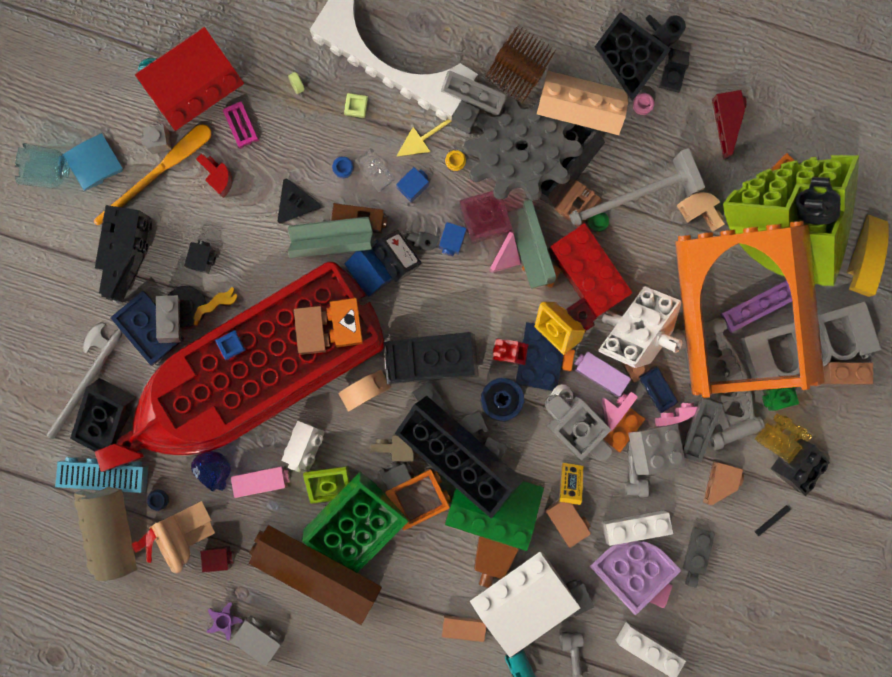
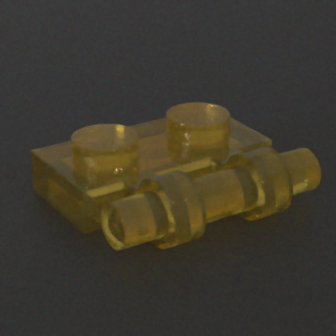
M776 414L773 420L777 424L773 427L767 423L755 440L790 464L802 449V446L797 441L803 439L808 442L812 435L803 426L794 424L789 417ZM788 429L791 431V434L787 436L783 431Z

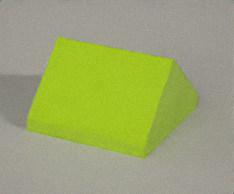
M349 465L304 472L303 477L310 504L332 501L350 482Z

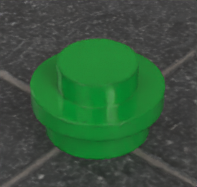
M602 212L588 218V225L593 231L601 232L608 227L609 218L606 213Z

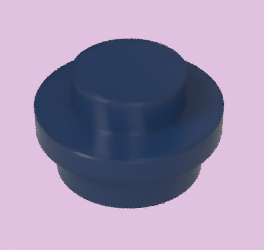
M160 489L153 490L147 497L148 506L155 511L163 510L169 503L167 493Z

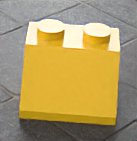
M542 302L540 304L534 327L564 355L582 341L585 329L581 323L575 321L568 314L565 308L560 307L556 302Z

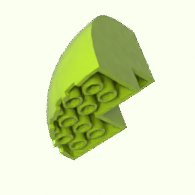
M831 155V159L817 160V157H811L799 164L795 160L781 164L780 169L772 171L769 168L756 174V178L743 182V187L739 190H734L723 203L724 214L730 230L735 229V233H743L744 228L758 227V231L766 230L767 225L781 224V228L790 227V222L801 221L798 218L796 207L797 195L809 189L812 177L830 178L832 190L836 191L841 197L840 217L831 224L804 223V225H809L815 284L834 286L846 252L853 219L859 155ZM814 186L815 191L818 193L827 191V187ZM739 243L743 250L759 264L785 277L778 265L765 253L749 245Z

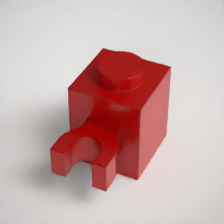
M496 339L493 348V360L525 365L528 344Z

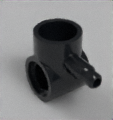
M651 15L646 17L648 24L655 30L652 35L668 47L679 40L686 28L684 19L677 15L669 17L663 25ZM669 26L676 27L678 32L670 31Z

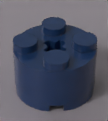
M497 378L490 381L483 388L480 402L483 411L489 417L499 421H506L516 417L521 411L524 395L520 386L514 381L507 378ZM500 393L503 396H507L508 399L503 406L496 401Z

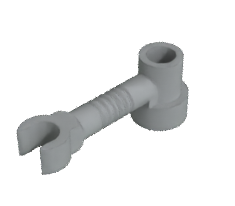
M628 442L630 483H625L626 495L648 497V481L638 480L631 445Z
M559 634L561 650H570L572 677H583L579 658V647L584 645L582 634Z

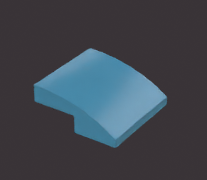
M102 133L82 142L63 154L84 191L102 184L104 179L123 171L121 164Z

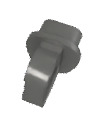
M407 231L405 239L412 241L413 246H419L422 250L426 251L433 250L440 239L432 234L419 231L417 233Z

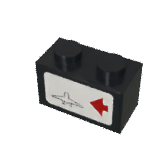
M399 230L381 238L372 247L376 257L381 261L395 282L412 274L422 264Z

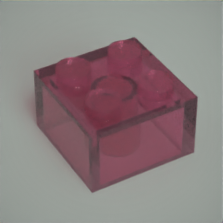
M493 191L459 200V207L471 244L502 236L512 231L504 200L496 199Z

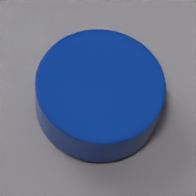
M343 156L335 159L332 165L334 174L343 179L351 176L354 170L352 161Z

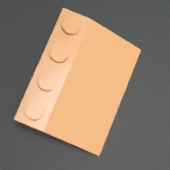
M547 70L537 114L619 135L626 117L628 94L623 89Z

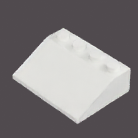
M542 552L537 553L470 601L483 623L510 658L581 609L546 555Z

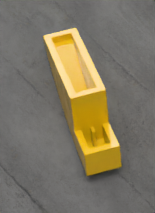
M869 214L867 215L847 270L848 274L854 275L849 290L868 297L876 295L887 255L889 239L888 221Z

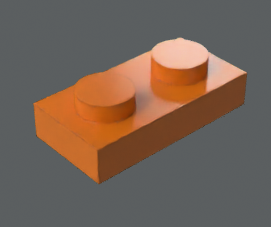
M629 408L616 427L603 439L620 453L629 442L628 433L637 431L645 421V418L632 408Z

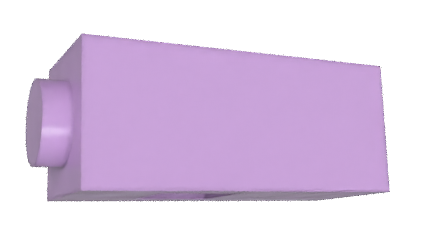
M588 351L584 355L580 353L574 362L576 365L574 370L616 397L621 396L631 378Z

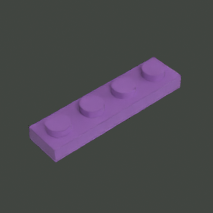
M787 280L721 313L729 332L731 333L792 302V295Z

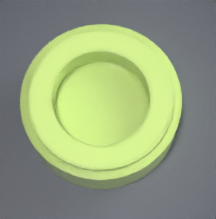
M296 72L288 75L296 94L304 92L305 88L299 75Z

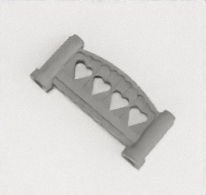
M715 318L704 322L706 347L711 341H716L718 344L717 349L721 352L718 358L708 356L709 374L719 360L724 361L725 369L728 371V376L725 378L710 374V382L748 379L740 358L723 334L724 330L727 329L725 320L723 318ZM674 330L670 336L682 340L681 349L678 350L685 349L688 356L685 330ZM751 391L736 392L734 397L717 393L707 397L724 404L709 441L714 451L724 448L725 444L760 432L765 428L762 418L754 415ZM734 400L740 402L739 408L743 410L741 417L725 414Z

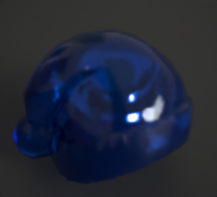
M208 451L197 455L193 459L191 470L195 477L211 491L214 492L216 489L223 491L226 488V480L231 472V464L227 457L220 452Z

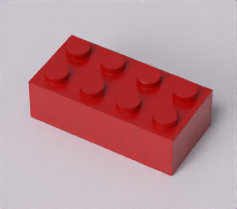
M585 223L549 247L548 252L578 296L581 299L584 297L596 317L632 294V291Z

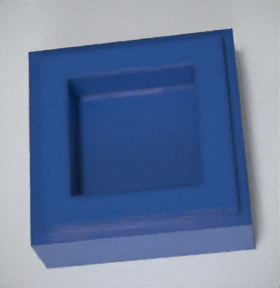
M235 330L215 340L225 360L246 350Z

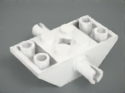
M644 286L623 316L610 310L606 311L609 315L604 313L603 323L612 325L615 328L599 348V352L634 368L650 364L662 347L674 353L679 352L678 349H681L682 340L670 335L675 328L681 300Z

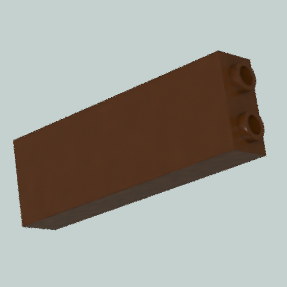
M270 525L267 526L264 532L259 531L254 540L255 543L249 552L252 555L249 561L250 565L359 625H362L382 589V586Z

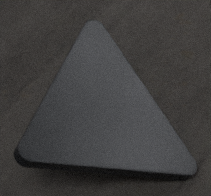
M283 180L277 220L279 224L320 208V203L290 180Z

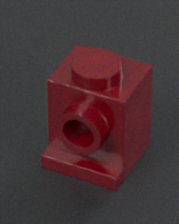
M584 297L566 309L575 321L581 323L585 332L595 326L593 321L597 318ZM584 312L586 319H580L579 313Z

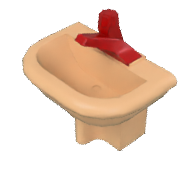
M201 501L151 526L150 530L138 542L132 543L135 553L141 551L146 546V562L151 563L152 545L155 540L173 573H180L183 570V565L190 559L189 546L215 534L210 523L211 519L203 502Z

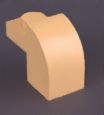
M695 193L677 205L687 223L702 215L712 232L725 225L721 212L714 208L720 201L710 193Z
M379 370L353 383L338 394L349 412L389 390L391 386L387 384V379L382 370Z

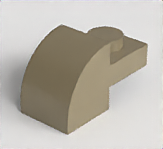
M392 435V443H388V439H376V443H371V452L392 453V461H414L413 449L397 435Z

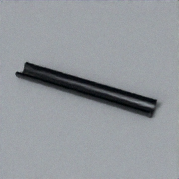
M786 505L755 531L758 537L791 509Z

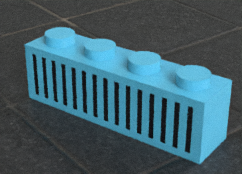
M65 457L64 461L57 462L55 487L102 490L112 487L122 489V492L142 493L147 490L149 466H142V462L133 461L129 465L123 464L106 472H101L96 458H87L86 462L79 461V457Z

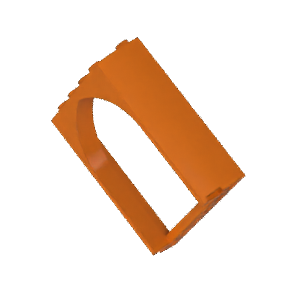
M804 221L790 222V227L781 228V224L767 225L766 230L758 231V227L744 228L743 233H735V229L721 231L719 236H713V232L698 234V238L691 239V235L678 236V241H675L692 394L695 396L702 394V397L707 398L713 393L801 387L802 390H808L810 386L823 384L825 379L809 225H804ZM738 243L749 245L765 253L778 265L786 277L793 301L800 375L710 382L702 311L703 287L714 262L726 250Z

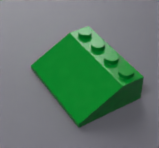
M359 472L303 529L302 542L358 573L409 520L373 481L362 472Z
M523 481L504 507L492 519L455 488L445 525L527 551L544 487Z

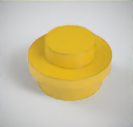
M458 150L450 151L445 158L446 166L452 171H460L466 164L465 155Z

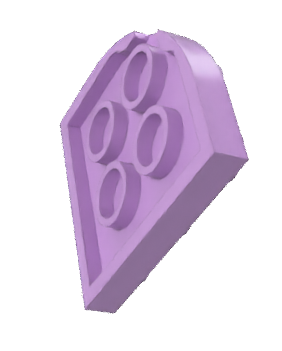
M644 541L613 545L590 566L634 615L638 614L681 572L680 568L661 549Z

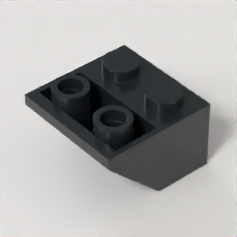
M794 435L771 467V470L787 484L806 496L814 489L816 481L821 474L826 472L830 462L815 445Z

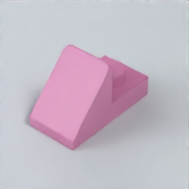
M622 393L616 401L617 407L607 399L602 398L605 424L611 431L638 398L634 393Z

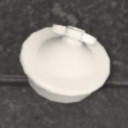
M558 385L551 393V395H560L568 403L573 400V393L567 385Z

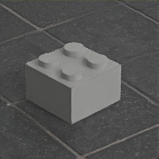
M678 424L658 426L628 433L636 475H649L686 466Z

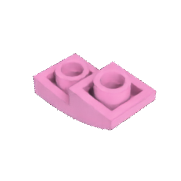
M682 403L681 408H675L676 417H674V413H661L660 418H655V426H667L685 421L695 415L697 407H694V403Z

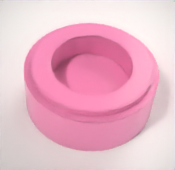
M648 93L638 94L633 101V109L640 115L650 113L654 107V99Z

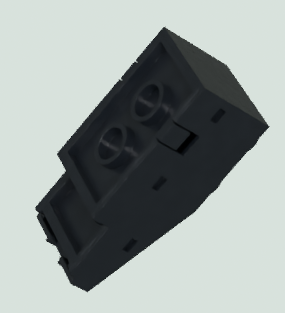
M106 205L94 268L102 271L99 288L101 297L115 303H123L144 259V254L148 252L149 242L147 237L148 233L152 230L151 217L140 210Z
M472 332L383 342L384 357H386L384 358L387 384L479 376L475 334Z

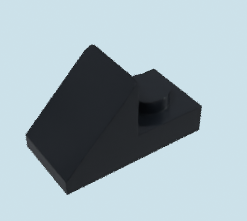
M670 48L659 88L679 93L685 71L689 67V52Z

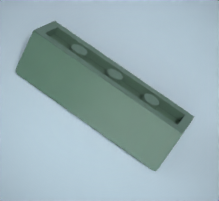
M532 200L523 201V208L509 211L507 215L530 288L533 289L554 283L556 274Z
M361 217L288 226L291 239L288 253L290 258L370 250L375 239L370 218Z

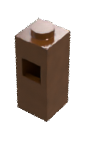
M333 203L331 221L369 217L373 233L382 234L383 228H387L388 216H384L385 212L383 209Z

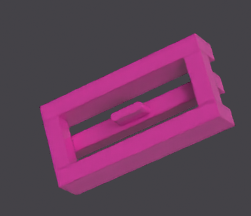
M241 101L222 109L240 149L254 141H259ZM238 108H240L243 117L246 121V124L250 130V133L252 135V137L250 138L248 137L246 130L243 126V123L236 110ZM231 111L245 139L243 141L240 140L229 112Z

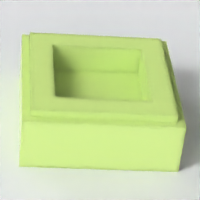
M347 93L344 115L365 118L368 96Z

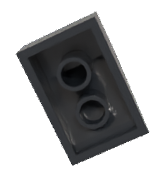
M101 378L97 379L85 389L70 439L94 452L115 444L131 414L136 397Z

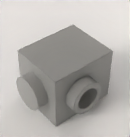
M164 124L142 128L144 134L141 135L142 145L152 154L172 150L170 131Z

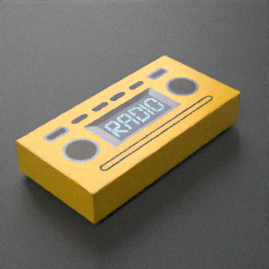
M562 463L559 502L581 505L584 466Z

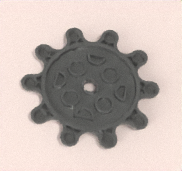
M508 98L504 104L505 112L501 116L491 117L484 113L480 114L476 123L483 130L484 134L478 139L467 140L463 146V150L467 155H475L480 159V162L471 169L469 173L470 179L473 182H480L486 178L493 179L496 182L493 190V195L496 199L502 200L507 198L510 191L514 188H522L529 200L539 199L542 195L541 184L545 180L551 179L559 184H565L570 180V173L563 167L562 163L567 157H577L583 152V146L578 141H571L565 138L566 132L572 129L575 124L537 114L540 99L534 107L522 109L516 99ZM527 144L528 146L525 150L517 149V145Z

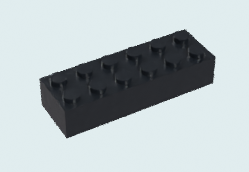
M425 396L413 405L395 432L400 439L491 519L504 507L524 481L428 396Z

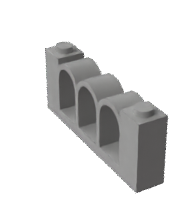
M866 301L818 315L823 367L830 360H849L856 356L866 359L875 356L874 352L881 350ZM841 318L849 344L848 350L844 355L841 356L834 352L824 322ZM795 322L739 339L751 379L790 376L800 372ZM784 334L793 357L792 368L786 373L781 372L776 367L768 343V339Z

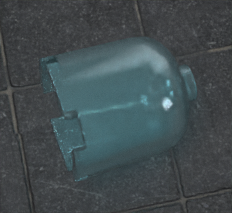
M23 143L24 148L19 147L15 161V167H19V176L15 175L18 185L55 189L63 183L65 177H69L70 166L67 165L65 156L59 150Z

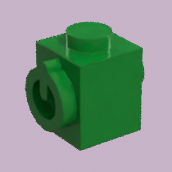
M795 387L763 390L762 400L764 406L768 407L769 411H776L799 404Z

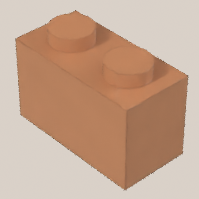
M321 306L294 309L298 353L302 355L326 352V347L330 346L329 334H324V325H327L326 311L322 312Z
M828 363L823 367L825 379L823 384H873V363Z
M558 500L546 508L545 512L567 546L571 548L591 534L588 530L591 526L584 516L581 518L577 513V510H579L577 504L559 502Z

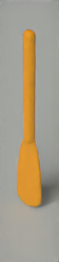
M200 124L193 128L172 148L157 167L110 206L123 207L165 170L175 166L203 146L211 138L210 127ZM104 211L94 219L96 225L102 224Z

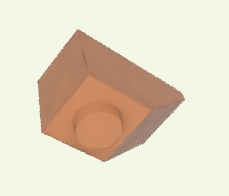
M713 462L703 503L713 505L736 492L744 481L743 469Z

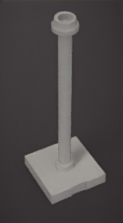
M690 149L682 150L672 160L677 174L580 213L575 210L569 214L573 226L582 225V220L680 181L687 197L699 193V191L705 188V185Z

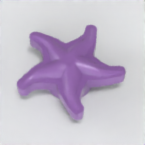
M229 602L222 612H216L212 608L208 609V613L214 620V623L207 630V633H214L220 630L226 635V640H230L231 626L236 623L242 624L244 621L237 616L231 615L230 608L232 602Z

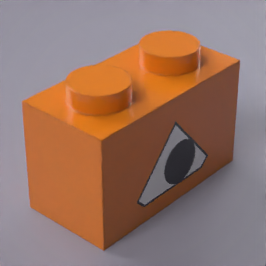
M357 299L330 302V308H327L328 321L333 322V329L329 330L331 343L335 342L336 347L363 344Z

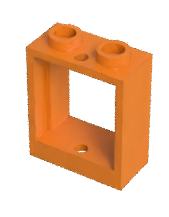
M429 469L385 491L386 496L408 518L396 492L429 476L442 502L441 505L409 520L402 528L403 531L450 508L448 503L452 502L447 490L442 491L439 485L442 483V480L437 471L433 472L432 469Z

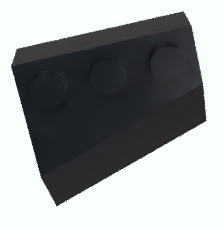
M621 12L595 45V49L632 101L671 50Z

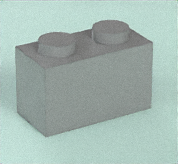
M156 296V338L159 343L181 342L180 299L178 296Z
M249 616L231 642L261 664L267 666L284 640L281 639V635L273 629L268 630L264 627V623L260 619Z

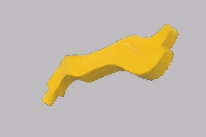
M231 287L227 292L216 294L208 304L199 306L193 319L195 320L193 324L198 325V321H200L204 313L213 312L219 305L234 304L237 300V294L233 295L234 288Z

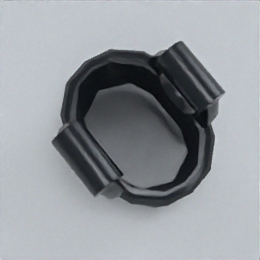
M812 177L809 189L797 195L796 207L798 218L804 221V223L831 224L840 217L841 197L836 191L832 190L830 178ZM814 186L827 187V191L818 193L815 191Z

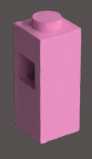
M284 466L232 476L231 482L234 498L288 487L287 483L290 482L289 471L285 470Z

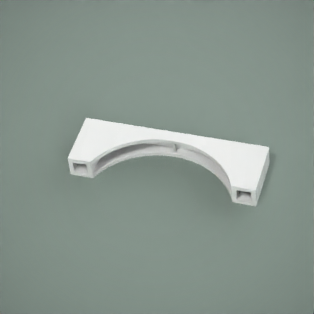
M328 0L310 28L312 39L321 46L323 44L327 45L335 55L345 56L348 58L347 61L353 66L363 67L368 75L374 78L378 76L386 86L390 88L396 87L401 90L400 93L408 99L414 98L422 108L426 110L432 109L436 112V116L445 121L446 119L452 121V117L460 101H462L441 92L447 71H453L475 82L478 79L477 73L461 63L451 69L434 74H411L385 64L372 54L358 33L355 24L354 0Z

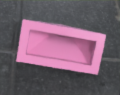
M509 232L489 270L492 273L521 265L512 232Z

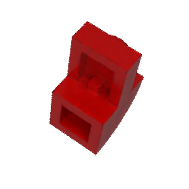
M201 153L196 160L210 173L205 181L224 198L232 187L230 170L223 162L219 165L211 156L206 158Z

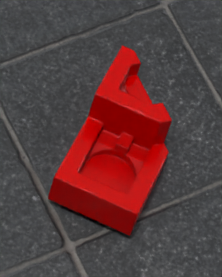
M113 444L95 451L101 472H106L123 464H129L144 457L142 453H137L129 449V447L119 444Z

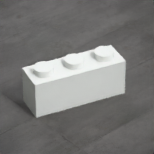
M664 510L602 522L605 540L609 546L673 534L669 512Z
M627 622L616 638L619 646L669 677H677L686 662L681 655Z

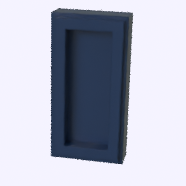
M657 366L638 377L659 413H663L678 403Z

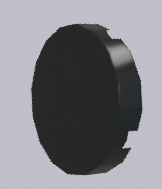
M179 286L167 295L178 296L180 299L181 327L194 326L195 319L193 318L197 308L207 304L204 295L191 286ZM206 313L202 315L200 321L204 318Z

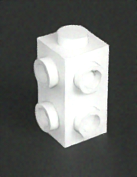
M297 421L281 461L288 463V468L300 472L301 469L310 471L318 448L323 441L325 431Z

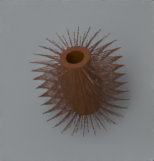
M516 27L509 39L499 50L487 75L489 76L492 72L490 76L492 79L497 73L493 80L494 83L499 75H501L497 82L498 86L502 78L507 74L500 86L501 89L510 74H512L503 92L510 85L512 79H514L508 90L510 92L518 78L521 77L511 96L524 79L515 98L526 82L528 84L520 98L531 84V88L523 99L524 102L532 88L537 85L547 69L546 66L555 51L543 67L542 65L551 49L543 58L541 64H539V61L549 44L537 61H535L536 57L541 52L545 42L539 48L534 58L531 59L541 40L529 55L538 37L528 48L534 34L526 43L530 35L529 32L521 43L527 29L519 38L521 33L519 30L516 34L518 30Z

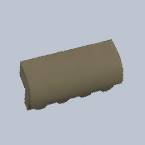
M107 487L95 493L82 490L74 493L75 508L78 512L79 528L82 531L83 548L86 551L87 568L90 574H94L97 581H108L121 578L136 571V560L132 548L122 489Z

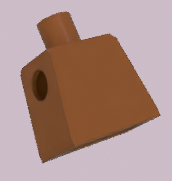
M478 536L474 570L482 573L479 585L489 588L492 586L494 577L499 579L505 577L518 552V548Z

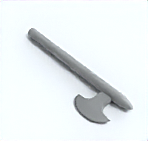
M104 323L97 324L88 332L83 344L84 352L87 353L93 346L99 347L102 351L46 434L47 437L51 439L56 437L83 396L86 387L91 384L118 343L122 333L120 329L111 336L109 341L102 336V330L106 325Z

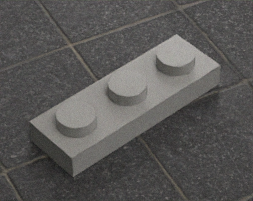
M447 71L441 88V92L494 115H499L506 97L501 92L453 71Z

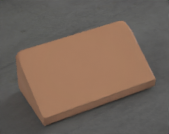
M444 615L442 637L484 642L486 625L481 619Z

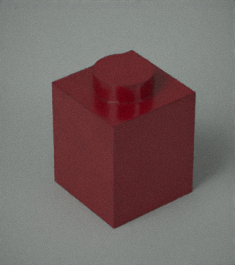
M230 546L205 548L200 551L202 573L229 570L235 562L234 552L230 550Z

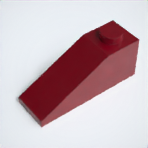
M742 90L719 93L712 99L723 160L728 159L734 152L745 108L747 107L746 97L742 95Z

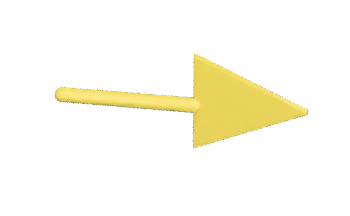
M447 119L422 137L419 136L413 127L396 157L430 152L423 141L452 121Z

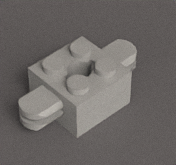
M554 394L549 396L545 402V408L554 419L546 427L581 461L588 454L598 461L608 459L612 449L603 438L611 429L580 398L575 397L568 403L560 395Z

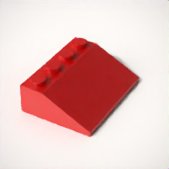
M205 27L135 73L139 82L175 131L244 84Z

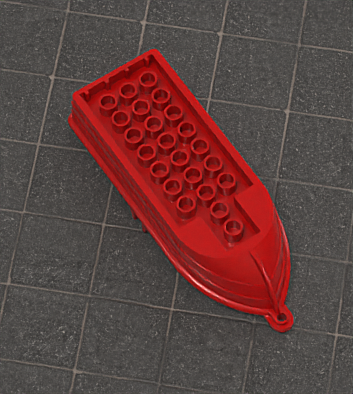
M329 261L169 357L155 371L146 384L136 407L132 430L121 436L117 444L125 445L129 441L131 443L129 449L135 452L145 448L168 455H195L218 449L233 442L371 358L384 348L383 342L385 341L382 329L371 302L365 305L359 304V300L364 298L366 294L357 282L337 263ZM356 298L363 344L336 347L335 342L331 343L329 331L333 329V322L328 321L327 317V325H324V334H329L330 346L326 347V352L302 355L298 353L294 309L321 306L322 312L326 311L327 314L330 302ZM235 330L246 350L225 360L215 340Z

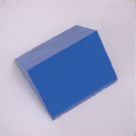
M378 239L373 242V246L378 242ZM372 249L356 251L344 263L368 297L393 280Z

